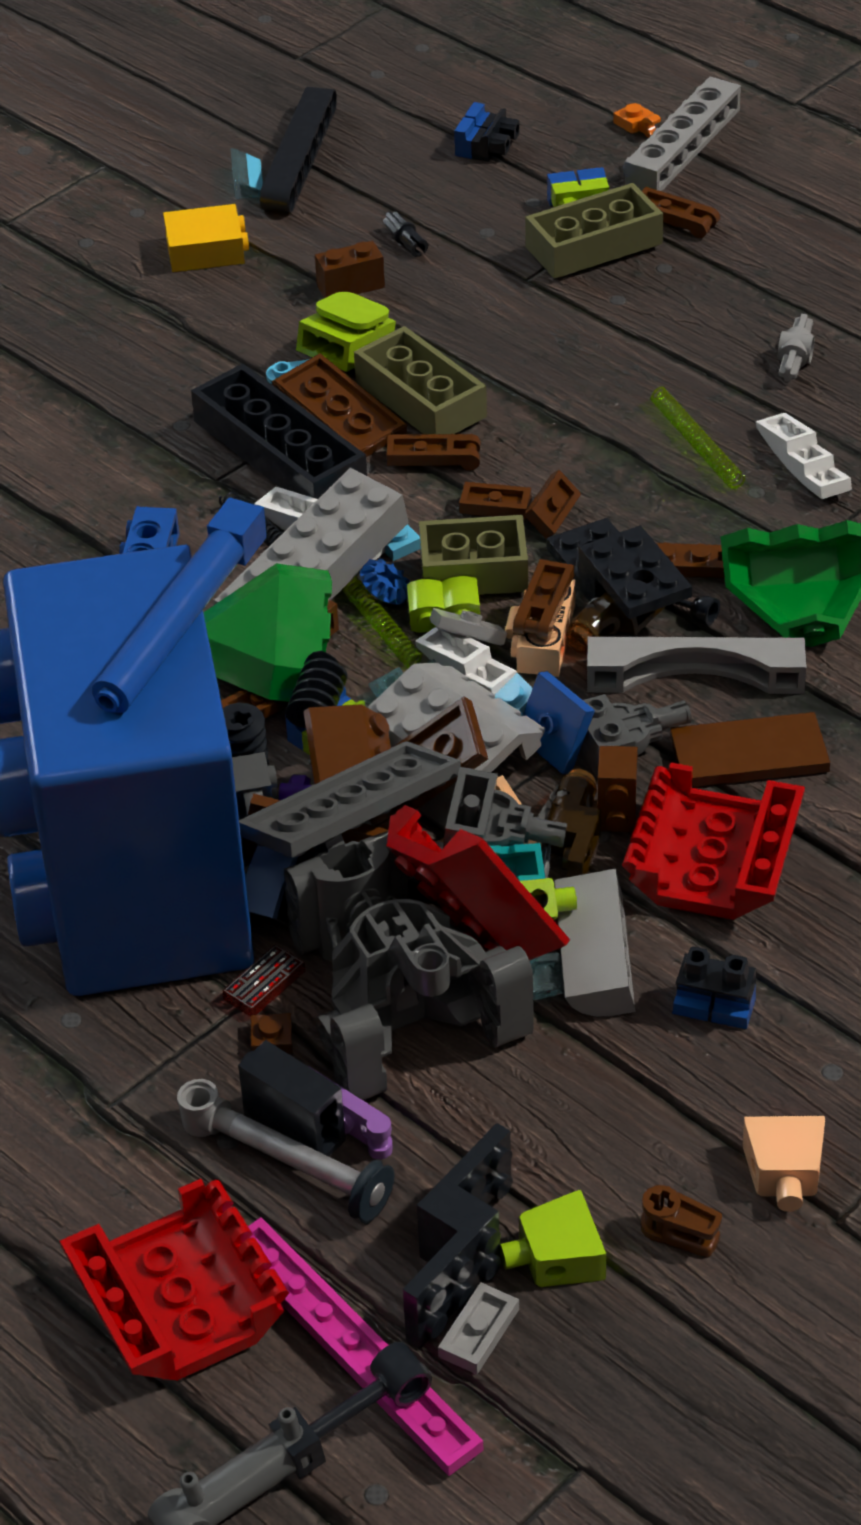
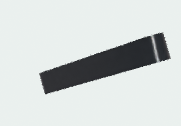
M305 88L260 192L261 210L293 212L335 114L337 105L336 89Z

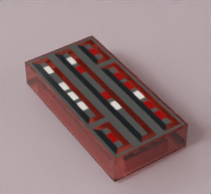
M275 944L222 990L223 1000L250 1017L251 1015H257L306 971L305 962Z

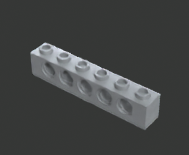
M710 76L701 86H698L695 92L687 100H684L682 105L673 114H670L668 119L659 128H656L654 133L645 142L641 143L639 148L625 160L623 165L625 185L634 183L641 191L645 187L662 191L740 111L741 85Z

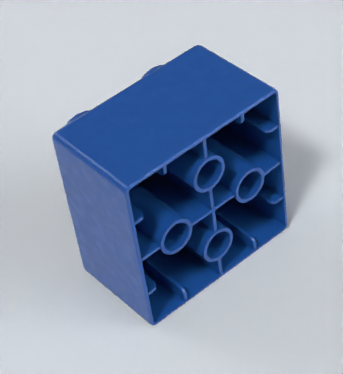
M187 544L13 569L8 571L3 578L9 628L0 629V724L21 721L23 736L0 739V835L2 837L35 832L39 834L40 850L14 853L7 857L19 941L23 947L58 942L65 987L69 994L73 996H85L246 970L254 964L232 753L203 610L126 712L113 713L101 709L92 694L94 683L192 558L190 546Z

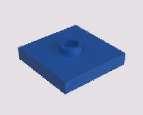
M548 671L539 672L523 716H528L545 728V732L540 739L542 746L536 752L560 773H572L595 710Z

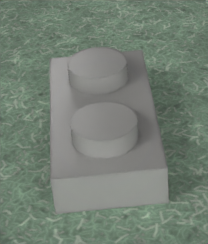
M480 1282L438 1346V1357L478 1375L519 1311V1299Z

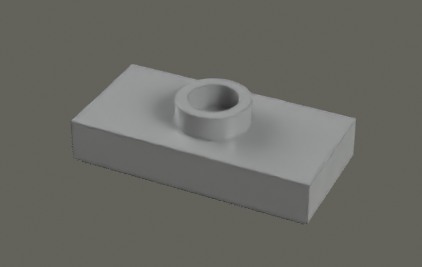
M433 608L429 619L439 630L500 646L504 645L507 637V632L499 625L481 621V615L462 610L461 615Z

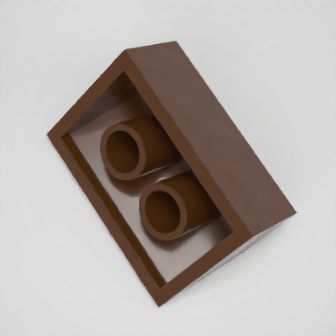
M362 704L312 707L304 711L314 784L391 748L389 738L390 727L386 718ZM401 804L392 808L389 813L378 815L369 819V821L374 826L396 814L401 809Z

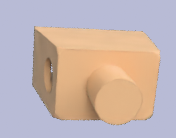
M825 1116L744 1117L743 1150L756 1193L760 1196H777V1206L783 1211H796L803 1205L802 1196L817 1194Z

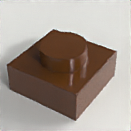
M291 1013L251 1015L252 1051L267 1040L287 1054H293Z

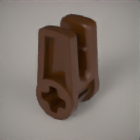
M657 1185L647 1189L642 1198L644 1212L640 1220L641 1231L645 1237L703 1257H710L720 1240L719 1228L722 1223V1214L677 1192L669 1186ZM665 1198L668 1199L667 1207L664 1206ZM653 1220L657 1221L656 1229L653 1228Z

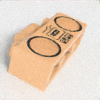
M572 580L554 623L549 641L538 639L537 635L528 633L525 636L514 635V619L520 606H512L510 608L505 631L507 632L506 638L512 640L511 657L516 658L517 673L538 675L539 672L548 671L554 677H559L575 610L576 580ZM531 617V618H530V619H532V620L540 621V619H538V618H534V617Z

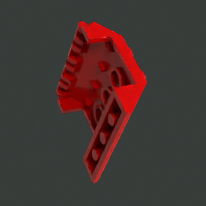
M670 763L669 770L663 766L655 767L648 786L649 790L646 792L639 813L640 817L637 819L630 840L631 844L628 846L622 863V867L631 874L629 880L658 906L731 920L774 901L805 793V787L767 780L762 800L692 788L693 766Z
M404 805L395 815L390 816L386 846L397 857L394 861L395 865L409 877L414 876L419 882L416 886L418 891L428 900L436 901L442 907L441 909L450 916V924L455 927L459 926L463 934L472 936L485 952L502 946L505 950L520 946L530 961L562 948L569 943L570 938L483 838L460 829L447 845L441 849L426 831H422V826L417 822L422 816L418 810Z
M200 1178L178 1188L181 1210L109 1241L99 1223L59 1241L63 1252L125 1363L134 1375L178 1381L257 1344L285 1311L281 1303L289 1295V1291L276 1270L269 1269L272 1266L271 1262L256 1238H250L253 1233L238 1209L232 1207L234 1203L220 1180H213L205 1186Z

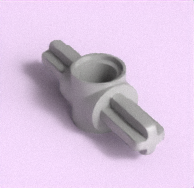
M801 314V317L795 318L793 327L787 331H782L780 335L777 359L781 361L778 374L784 378L785 382H791V379L797 378L799 369L805 364H810L812 360L815 336L811 334L813 320L809 319L807 314Z

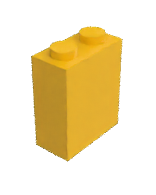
M236 204L163 212L172 272L245 264L244 251H249V241L245 230L244 216H238Z

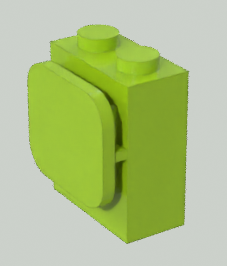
M338 292L316 303L317 313L299 321L296 351L310 357L321 353L339 369L348 372L355 368L354 351L395 331L396 321L388 318L389 309L354 293Z

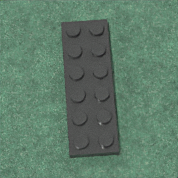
M405 741L239 820L241 837L255 842L258 846H265L280 852L286 857L302 856L307 850L321 843L330 842L335 836L349 829L358 828L363 825V822L371 818L387 814L392 808L406 801L415 800L420 794L432 788L445 785L447 781L458 776L461 761Z

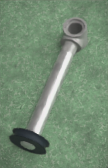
M194 1079L188 1081L178 1091L177 1101L182 1125L190 1135L206 1137L222 1132L350 1195L348 1201L350 1217L355 1219L359 1217L362 1223L367 1224L373 1221L385 1207L394 1185L395 1172L392 1166H383L382 1161L375 1160L370 1162L362 1172H359L232 1110L230 1102L219 1097L216 1085L209 1080Z

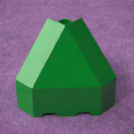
M845 520L819 529L795 524L770 533L745 528L720 536L726 588L784 638H804L805 646L809 647L841 638L861 600V523Z
M276 563L203 612L216 678L270 700L289 702L307 656L316 651L326 652L327 643L330 640L331 613H328L327 605L329 597L332 595V579L329 571Z

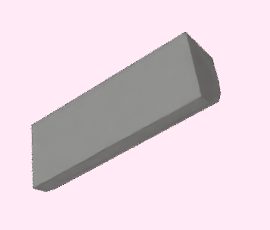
M616 869L556 879L555 889L574 887L577 896V910L558 912L559 927L570 938L569 943L561 948L566 1000L572 1008L582 1014L596 1017L636 1012L623 894Z

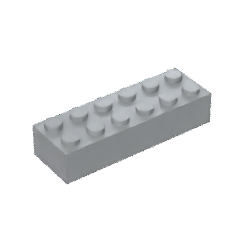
M349 468L214 600L215 604L276 563L328 570L332 579V595L329 599L332 600L360 572L362 566L369 559H373L409 523L403 495Z

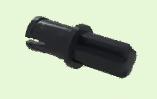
M387 212L383 223L394 234L395 241L398 244H404L414 257L422 256L416 247H419L425 254L429 245L416 232V227L411 222H406L398 212Z

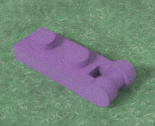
M341 1087L345 1134L349 1133L366 1144L371 1157L375 1159L389 1157L393 1151L392 1138L390 1137L392 1131L390 1118Z

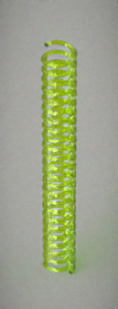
M665 387L656 388L650 397L652 403L658 407L662 414L684 436L688 443L691 444L729 488L735 489L742 486L746 480V476H742V471L732 463L728 456L722 452L718 445L712 441L711 437L702 430L698 423L692 419ZM659 389H662L663 391H660V392L656 395V397L654 398V394H655ZM739 473V478L734 482H730ZM741 477L743 478L742 482L739 485L732 486V484L737 483L741 479Z
M355 576L342 591L407 669L413 665L409 664V662L414 661L418 655L419 660L414 664H419L422 660V653L405 636L401 628L398 627L391 616L381 607V604L378 603L361 581L358 580V577Z

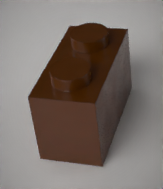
M373 240L314 254L316 283L324 298L338 292L361 294L385 288L384 258Z
M599 747L597 809H601V831H634L636 821L638 747Z

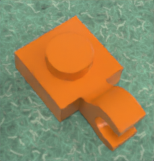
M632 103L614 112L613 122L632 134L640 131L649 138L656 129L654 125L661 122V117L640 104Z

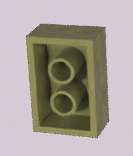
M523 515L419 521L422 579L443 581L449 577L461 575L476 577L479 595L524 592L528 588V555Z

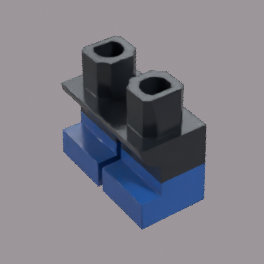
M473 102L465 117L462 118L454 130L455 156L489 161L493 154L506 156L510 149V139L516 140L520 134V121L507 118L506 108L501 109L498 114L485 112V104Z
M692 946L688 954L685 953L675 982L677 992L672 1014L708 1021L715 999L711 1022L747 1029L756 1001V968L748 966L746 957L732 954L726 957L725 961L710 959V953L707 949Z

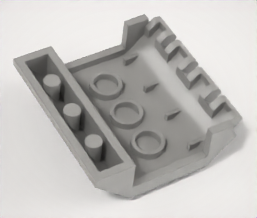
M439 663L413 664L367 707L386 718L390 727L389 738L392 748L465 696L473 702L488 755V760L475 770L490 773L517 747H519L521 757L527 760L542 746L540 739L545 732L543 726L528 716H521V712L500 698H495L493 693L475 681H468L469 677L452 666H442ZM456 783L417 809L420 814L443 830H445Z

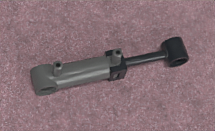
M395 1342L386 1346L375 1356L370 1365V1371L376 1378L375 1381L310 1424L307 1423L296 1407L281 1409L278 1413V1418L268 1424L271 1433L200 1480H198L194 1472H186L181 1475L179 1481L181 1488L171 1489L159 1496L148 1510L149 1520L153 1525H217L293 1473L301 1479L325 1463L326 1459L320 1441L322 1437L385 1395L388 1398H392L397 1406L401 1407L416 1402L429 1390L432 1384V1376L404 1342Z

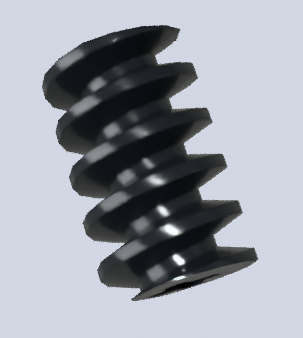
M316 651L307 656L285 710L286 718L292 724L306 728L304 711L306 709L337 706L348 677L346 670L338 663L335 657L324 651Z
M234 703L223 708L232 757L265 752L267 766H269L265 718L262 711L248 703Z

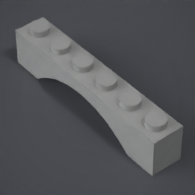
M588 637L587 692L624 693L639 684L656 678L696 673L736 679L753 685L768 694H804L806 679L805 639Z

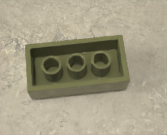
M634 183L525 216V247L554 279L586 268H592L611 260L620 259L639 251L648 250L651 247L661 245L663 241V212Z
M406 326L354 351L356 383L423 434H455L487 417L486 385Z

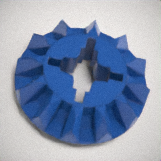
M381 558L377 561L369 559L360 569V579L365 588L375 598L395 605L403 604L407 601V584L411 581L403 577L404 571L397 570L393 563L390 565L386 564Z

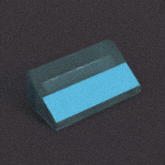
M230 148L235 198L260 197L263 185L261 159Z

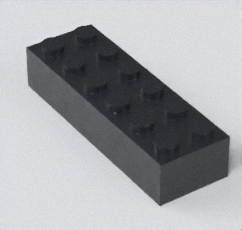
M241 364L191 390L194 422L280 488L319 499L349 468L367 476L365 453L245 364Z

